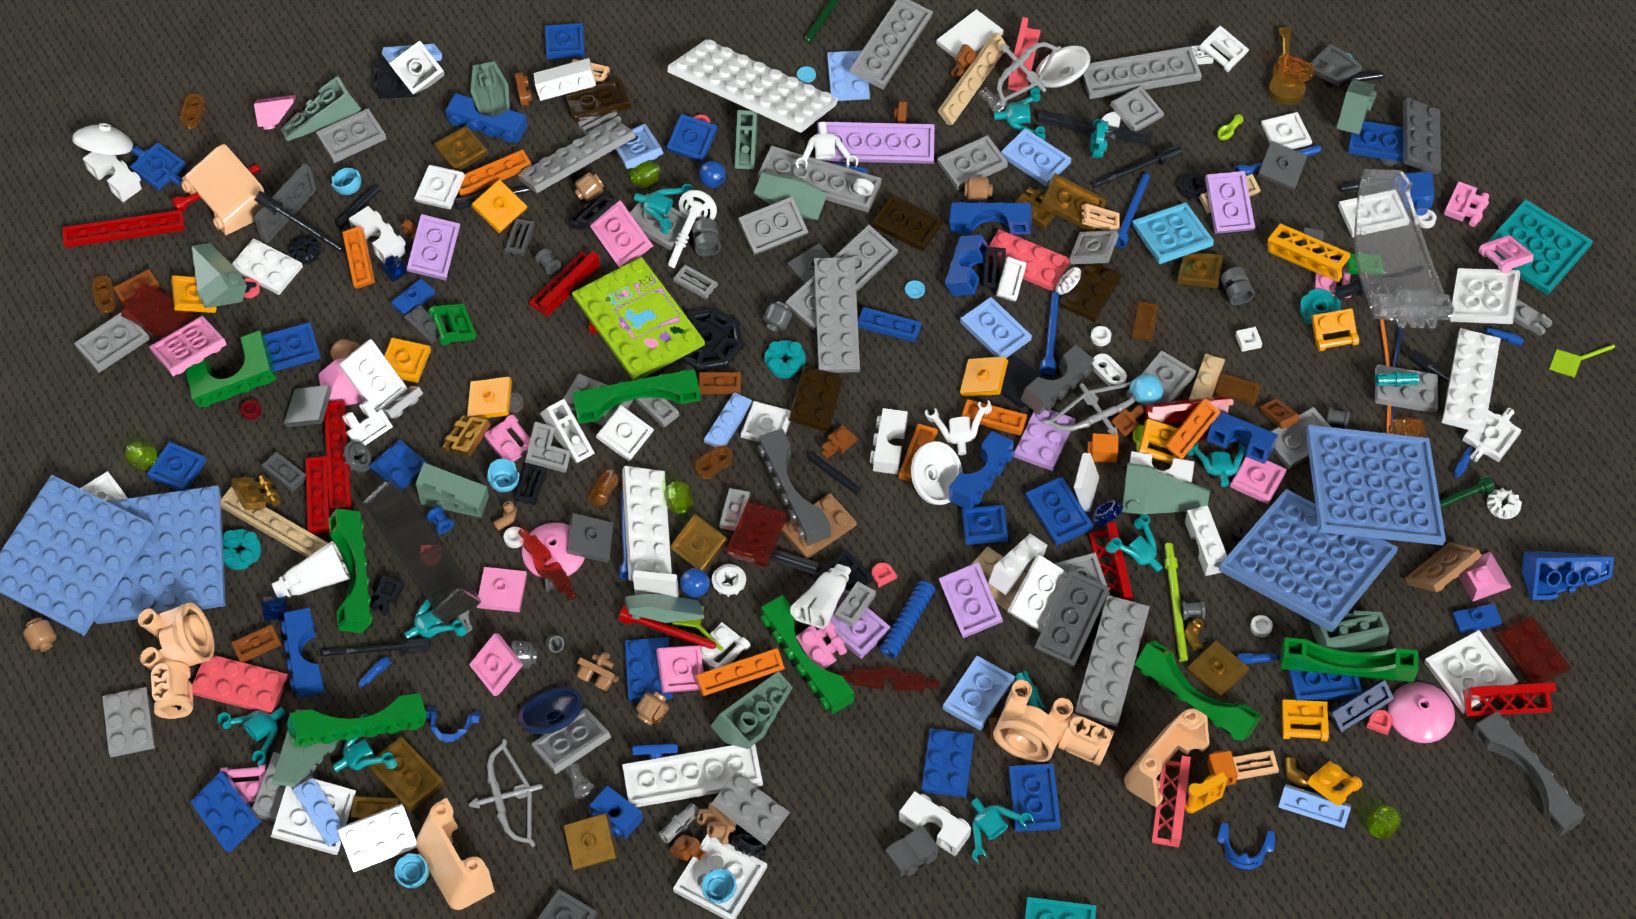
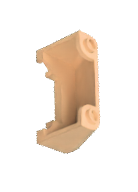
M225 144L216 147L182 178L181 185L186 193L194 194L197 192L214 212L215 218L213 222L218 230L221 229L225 235L255 222L254 217L257 211L264 207L254 200L259 191L265 193L263 187Z
M1187 709L1168 724L1124 776L1126 788L1149 804L1157 807L1162 802L1163 796L1158 790L1161 785L1156 777L1162 771L1165 763L1178 750L1186 755L1192 749H1199L1203 753L1210 745L1207 715L1196 709Z
M445 798L431 808L416 838V847L420 855L427 861L429 871L448 905L455 910H461L495 891L489 870L483 860L478 857H469L461 861L454 849L452 833L458 829V826L453 818L452 806L448 799Z

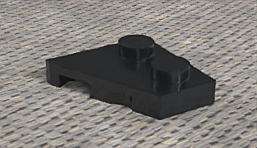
M847 550L814 575V580L817 581L824 572H828L830 568L840 564L851 569L845 589L854 587L857 581L864 585L874 581V577Z

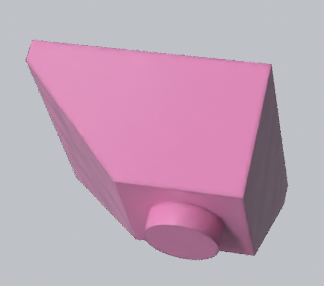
M296 95L257 100L254 103L258 127L263 126V129L275 128V125L280 122L295 101Z
M345 358L336 359L319 373L320 386L329 385L332 388L329 402L345 400L346 405L364 402V399L338 366Z
M1491 552L1482 554L1472 566L1466 568L1458 576L1472 602L1511 588Z

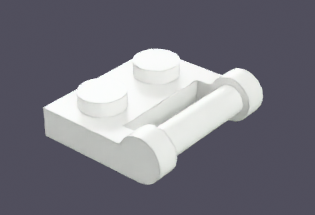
M1221 26L1199 47L1202 52H1207L1220 63L1227 73L1249 51L1247 47ZM1210 44L1214 45L1218 50H1220L1225 56H1227L1230 59V61H1228L1213 47H1211Z
M721 622L710 635L724 650L720 651L717 647L709 649L700 646L702 662L712 670L731 664L743 651H747L751 645L745 638L740 637ZM733 643L736 644L719 663L715 662Z

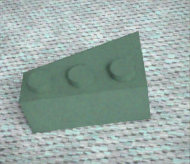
M1352 79L1346 92L1337 129L1360 134L1367 111H1371L1377 91H1374V84Z
M423 463L416 481L421 505L434 508L441 506L444 510L482 517L489 498L487 486L427 463Z
M1353 611V613H1347L1332 632L1312 621L1309 623L1318 645L1326 648L1355 652L1387 644L1389 627L1382 612Z

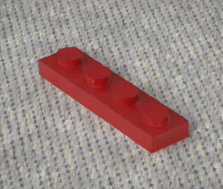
M327 456L306 458L308 532L312 534L329 533L328 519L330 518Z

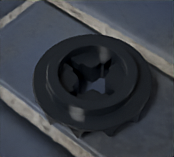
M1200 174L1184 176L1179 184V191L1182 192V197L1186 196L1189 200L1196 199L1198 202L1199 196L1207 192L1205 177ZM1193 183L1198 188L1197 192L1192 188Z
M305 235L304 238L299 239L297 237L295 242H291L288 250L291 258L302 264H308L319 257L321 246L314 237L308 238ZM302 245H303V247L305 246V248L308 249V250H307L308 253H306V251H304V250L301 249V248H302V247H301Z
M737 833L732 837L731 845L735 847L734 849L749 857L759 858L764 856L767 850L766 845L749 833Z

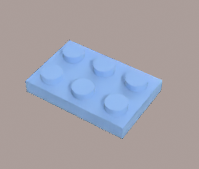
M862 51L827 52L830 92L832 97L838 98V101L870 99L869 82L849 73Z
M646 124L631 129L634 131L636 138L615 149L627 169L635 168L640 163L654 160L663 154L661 146Z
M1026 128L1001 151V154L1008 162L1046 187L1055 173L1059 175L1071 163L1069 156Z
M992 297L967 313L960 320V323L995 357L1006 356L1007 358L1031 341L1032 335Z
M976 656L944 703L943 710L981 731L1014 682L1015 676Z

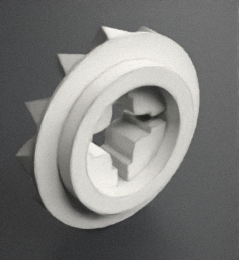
M1073 267L1063 274V277L1056 284L1055 291L1062 295L1072 290L1080 280L1081 270L1078 267Z
M1502 487L1500 490L1494 489L1489 494L1487 507L1494 516L1510 519L1520 512L1522 502L1519 500V495H1515L1512 489L1508 491ZM1508 498L1507 504L1501 508L1502 501Z
M727 564L720 566L712 575L713 588L719 594H726L728 597L732 594L738 595L739 591L744 590L746 575L736 565ZM725 575L729 579H733V586L725 583Z

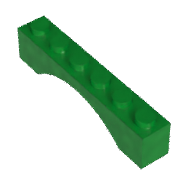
M695 369L661 374L650 378L644 377L635 381H623L614 385H602L598 388L581 389L577 392H572L578 424L598 421L615 406L639 398H661L678 404L701 401Z
M336 508L328 519L330 538L341 551L350 574L347 596L343 604L336 611L338 631L363 633L372 622V614L369 609L371 598L367 588L369 583V577L366 575L367 558L364 556L365 539H363L362 534L364 523L361 520L360 512Z
M781 595L761 607V623L765 628H770L774 641L777 644L781 643L786 658L789 661H794L796 664L795 669L799 676H804L807 679L809 690L813 694L816 692L820 697L819 702L824 710L828 709L833 715L854 702V692L842 676L819 667L803 652L794 632L795 618L790 612L791 605Z
M1285 637L1281 648L1280 669L1414 682L1418 672V650L1395 648L1379 652H1346L1326 648L1307 639Z
M1156 640L1146 644L1134 664L1140 668L1139 671L1142 674L1153 677L1157 680L1159 686L1174 692L1177 699L1188 702L1193 706V709L1207 715L1211 719V723L1217 727H1223L1235 740L1244 741L1249 738L1262 718V715L1245 703L1232 704L1220 702L1199 692L1181 673L1173 652Z
M417 693L399 696L384 710L363 718H335L314 710L293 712L289 715L287 727L293 747H309L313 744H330L344 739L349 741L363 736L374 737L382 733L393 734L407 729L417 730L424 726L427 714L421 694Z

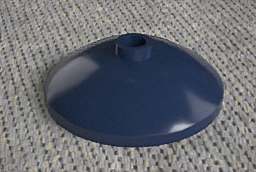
M569 687L553 688L537 694L522 707L519 713L521 727L525 731L534 734H549L567 727L578 717L582 710L583 699L581 694Z

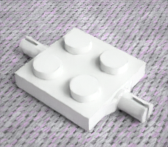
M1507 408L1502 415L1494 414L1488 410L1484 432L1479 433L1468 430L1462 441L1476 449L1470 455L1471 460L1474 459V462H1477L1482 454L1491 457L1497 462L1502 459L1522 431L1509 421L1514 414L1513 409L1510 411L1511 408Z

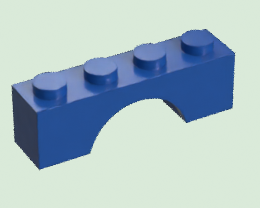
M455 93L446 108L447 120L452 125H467L471 131L477 130L490 137L502 138L506 142L519 143L528 127L526 115L507 110L498 116H484L475 110L473 98Z
M960 202L952 203L949 223L951 233L972 234L977 226L990 221L1004 224L1009 229L1010 234H1031L1033 214L1031 203Z
M991 431L981 444V459L986 465L975 473H959L949 486L948 500L971 511L975 504L978 505L983 493L991 488L995 477L1000 476L1003 472L1004 465L1013 459L1015 454L1013 450L1014 441Z
M310 608L284 613L285 621L281 622L283 634H287L288 640L284 641L286 653H290L291 658L287 660L289 672H293L294 677L290 679L292 692L296 691L298 698L325 693L319 664L310 663L301 656L304 645L316 636Z

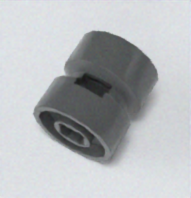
M712 219L696 221L692 226L696 253L700 256L716 255L721 250L717 223Z
M1231 268L1222 274L1220 280L1232 305L1247 303L1254 297L1255 292L1244 268Z

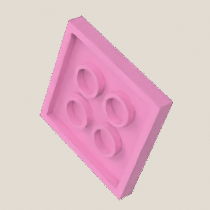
M201 316L149 346V348L169 373L174 376L183 373L191 365L200 363L208 355L220 351L227 344L214 327Z

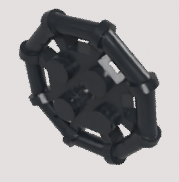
M717 307L708 310L685 312L686 317L701 337H711L709 341H705L704 346L692 352L698 356L697 360L689 355H685L679 360L695 368L697 372L719 367L727 368L731 360L745 346V343L742 341L739 320L722 313ZM702 318H709L706 319V321L701 322V320H697ZM716 318L724 322L725 324L723 325L719 323L718 321H716ZM732 331L733 338H728L726 332ZM727 346L732 347V348L727 352V354L724 356V354L722 353V351H723ZM714 356L718 358L717 360L704 361V358L711 359Z

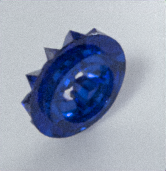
M1111 500L1099 506L1092 516V521L1096 525H1105L1107 522L1116 519V516L1121 514L1123 509L1121 501Z

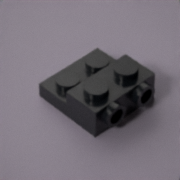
M386 59L378 60V65H374L375 77H378V80H374V91L378 92L379 99L418 97V93H411Z

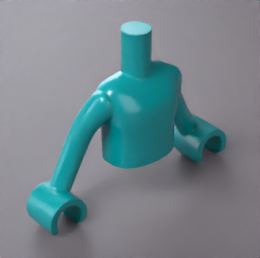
M1033 87L1030 90L1029 97L1019 102L1007 104L1004 112H994V120L1006 119L1012 128L1021 132L1026 128L1045 140L1044 127L1040 126L1033 130L1020 125L1022 123H1030V107L1028 103L1040 100V89Z
M685 184L682 188L661 189L652 192L649 196L636 193L634 200L644 203V212L652 215L660 222L661 233L668 234V228H672V222L670 219L663 217L669 214L673 205V199L664 195H683L685 192L693 190V186Z
M1198 442L1194 444L1186 455L1194 456L1196 454L1202 461L1207 473L1219 476L1221 486L1226 487L1229 485L1228 476L1237 473L1243 456H1246L1248 447H1244L1241 442L1239 443L1238 453L1233 464L1230 454L1226 452H1214L1209 454L1207 458L1198 449Z
M1142 514L1134 521V526L1139 530H1144L1148 542L1140 535L1127 547L1122 544L1119 538H1113L1106 545V550L1109 553H1115L1120 549L1131 555L1139 565L1149 564L1158 573L1163 566L1155 559L1157 547L1148 525L1150 517Z
M433 585L430 588V596L415 616V627L404 633L408 640L418 634L425 638H431L440 632L454 630L455 634L460 637L467 633V629L463 626L461 620H455L452 624L445 625L436 608L425 613L434 600L441 601L445 598V594L441 591L440 586Z
M280 707L271 714L266 711L256 710L248 715L231 718L230 714L223 712L218 715V723L225 721L223 723L224 729H229L232 724L244 723L245 730L256 742L268 735L261 751H256L252 755L253 761L261 759L257 763L259 767L261 764H266V754L277 736L278 724L276 721L286 715V712Z
M362 714L360 718L367 717L370 715ZM357 737L346 742L343 749V758L332 764L335 771L338 772L346 766L358 771L368 765L384 763L386 768L393 769L397 766V761L391 752H385L382 757H375L365 739L354 744L358 739Z
M978 798L974 799L971 805L978 812L972 822L975 850L972 852L974 861L980 864L977 860V856L983 854L986 859L988 858L982 849L980 829L989 840H992L1001 835L1008 827L1000 814L1020 821L1024 829H1027L1024 824L1027 819L1032 820L1035 824L1030 813H1023L1021 815L1000 805H990L985 808Z

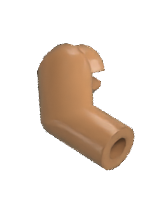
M505 502L502 506L504 509L503 516L493 522L497 531L515 521L517 508L513 502Z

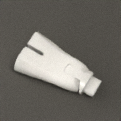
M331 541L310 557L289 569L283 576L279 577L280 580L272 583L278 599L286 595L288 597L302 595L350 579L349 571L345 563L341 561L343 558L337 545Z
M837 564L834 568H830L828 572H824L811 588L791 606L790 612L795 620L821 629L827 627L836 605L845 590L851 569Z

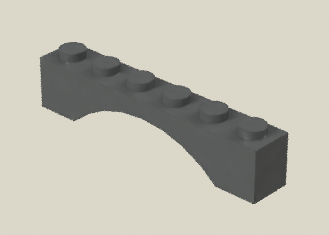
M783 428L759 436L760 445L757 446L758 452L761 457L766 459L765 466L768 473H772L774 476L773 482L776 489H780L782 492L781 499L784 506H789V515L792 522H796L798 525L797 532L799 537L805 539L807 546L831 537V526L823 509L805 500L790 482L787 469L791 457V448Z
M1496 711L1476 724L1473 734L1486 750L1498 753L1512 760L1533 780L1542 797L1544 819L1559 837L1581 823L1585 816L1581 806L1569 797L1565 787L1559 785L1554 779L1552 772L1542 765L1537 754L1526 746L1522 736L1515 733L1505 717Z

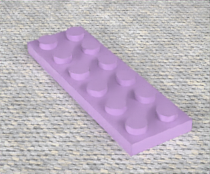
M817 122V134H819V125H818V123H820V122ZM826 122L827 133L837 136L850 155L858 158V162L934 164V124ZM835 144L836 156L822 161L846 162L847 160Z

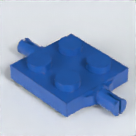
M160 143L155 144L146 151H143L138 146L133 147L132 153L137 155L138 159L130 166L131 172H136L142 180L157 191L170 181H173L179 187L181 186L182 178L178 174L187 167L185 161Z

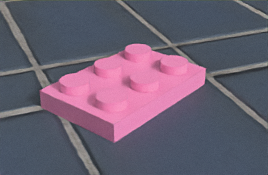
M621 201L613 205L590 226L619 268L636 260L653 247L651 241Z

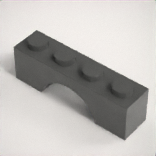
M1073 346L1063 355L1058 366L1062 373V378L1057 380L1036 378L1025 388L1020 400L1038 415L1045 410L1049 411L1057 399L1062 400L1070 388L1074 389L1079 384L1082 377L1087 378L1093 370L1091 367L1095 359L1079 346Z

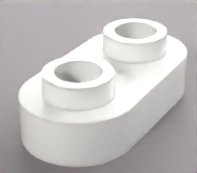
M1098 354L1093 358L1095 359L1092 364L1093 371L1108 386L1126 383V372L1109 355Z

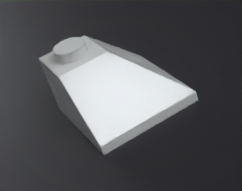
M421 41L389 63L412 94L428 88L444 76L443 69Z

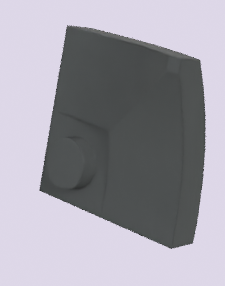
M1329 44L1307 66L1308 73L1336 86H1340L1349 77L1362 71V66L1354 58L1332 44Z

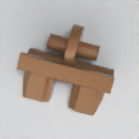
M604 652L601 656L594 654L592 660L596 661L597 665L580 657L578 664L581 666L577 673L578 678L589 683L595 672L599 674L595 686L604 691L608 690L612 682L616 683L619 679L618 676L604 669L605 667L612 669L614 663L609 661V653Z
M710 802L708 809L699 810L697 822L700 825L708 826L706 830L710 838H717L722 845L728 844V835L730 832L735 831L737 823L719 811Z

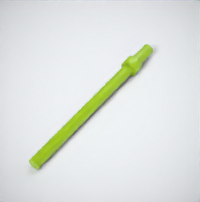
M1166 543L1164 545L1166 554L1164 563L1165 569L1168 570L1179 661H1187L1176 572L1178 563L1177 558L1174 557L1173 544Z

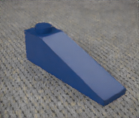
M1524 551L1522 574L1530 599L1552 600L1558 597V593L1566 590L1569 593L1576 591L1575 587L1582 584L1591 586L1612 578L1614 557L1548 551Z

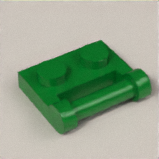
M464 304L433 306L428 310L430 317L435 322L440 335L439 341L442 345H448L451 342L475 340L476 333ZM441 315H445L451 332L447 333Z

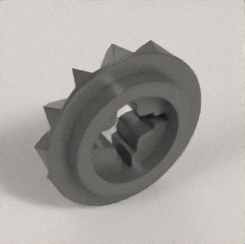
M358 441L347 443L343 448L344 453L342 454L346 459L344 464H348L349 469L355 470L356 474L368 471L372 458L367 447ZM356 455L359 456V455H360V457L358 458V460H355V459H354V456H356Z

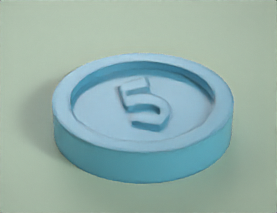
M801 67L797 71V78L803 83H810L816 78V72L811 67Z
M910 281L905 286V293L910 298H920L925 293V286L920 281Z

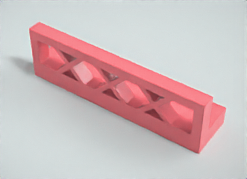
M1023 17L1014 52L1017 58L1024 53L1025 49L1039 42L1041 30L1028 28V18ZM1036 50L1023 63L1029 71H1032ZM1020 67L1009 75L1008 89L1018 91L1029 84V81L1026 79L1027 75Z
M1182 756L1181 762L1167 761L1162 767L1159 792L1162 794L1165 803L1162 805L1160 803L1156 807L1152 843L1179 847L1191 757ZM1166 766L1179 768V775L1171 780L1165 773ZM1171 785L1176 791V796L1168 800L1163 794V790ZM1166 806H1169L1174 812V816L1168 820H1165L1160 814V811ZM1166 826L1171 832V840L1157 838L1158 830Z

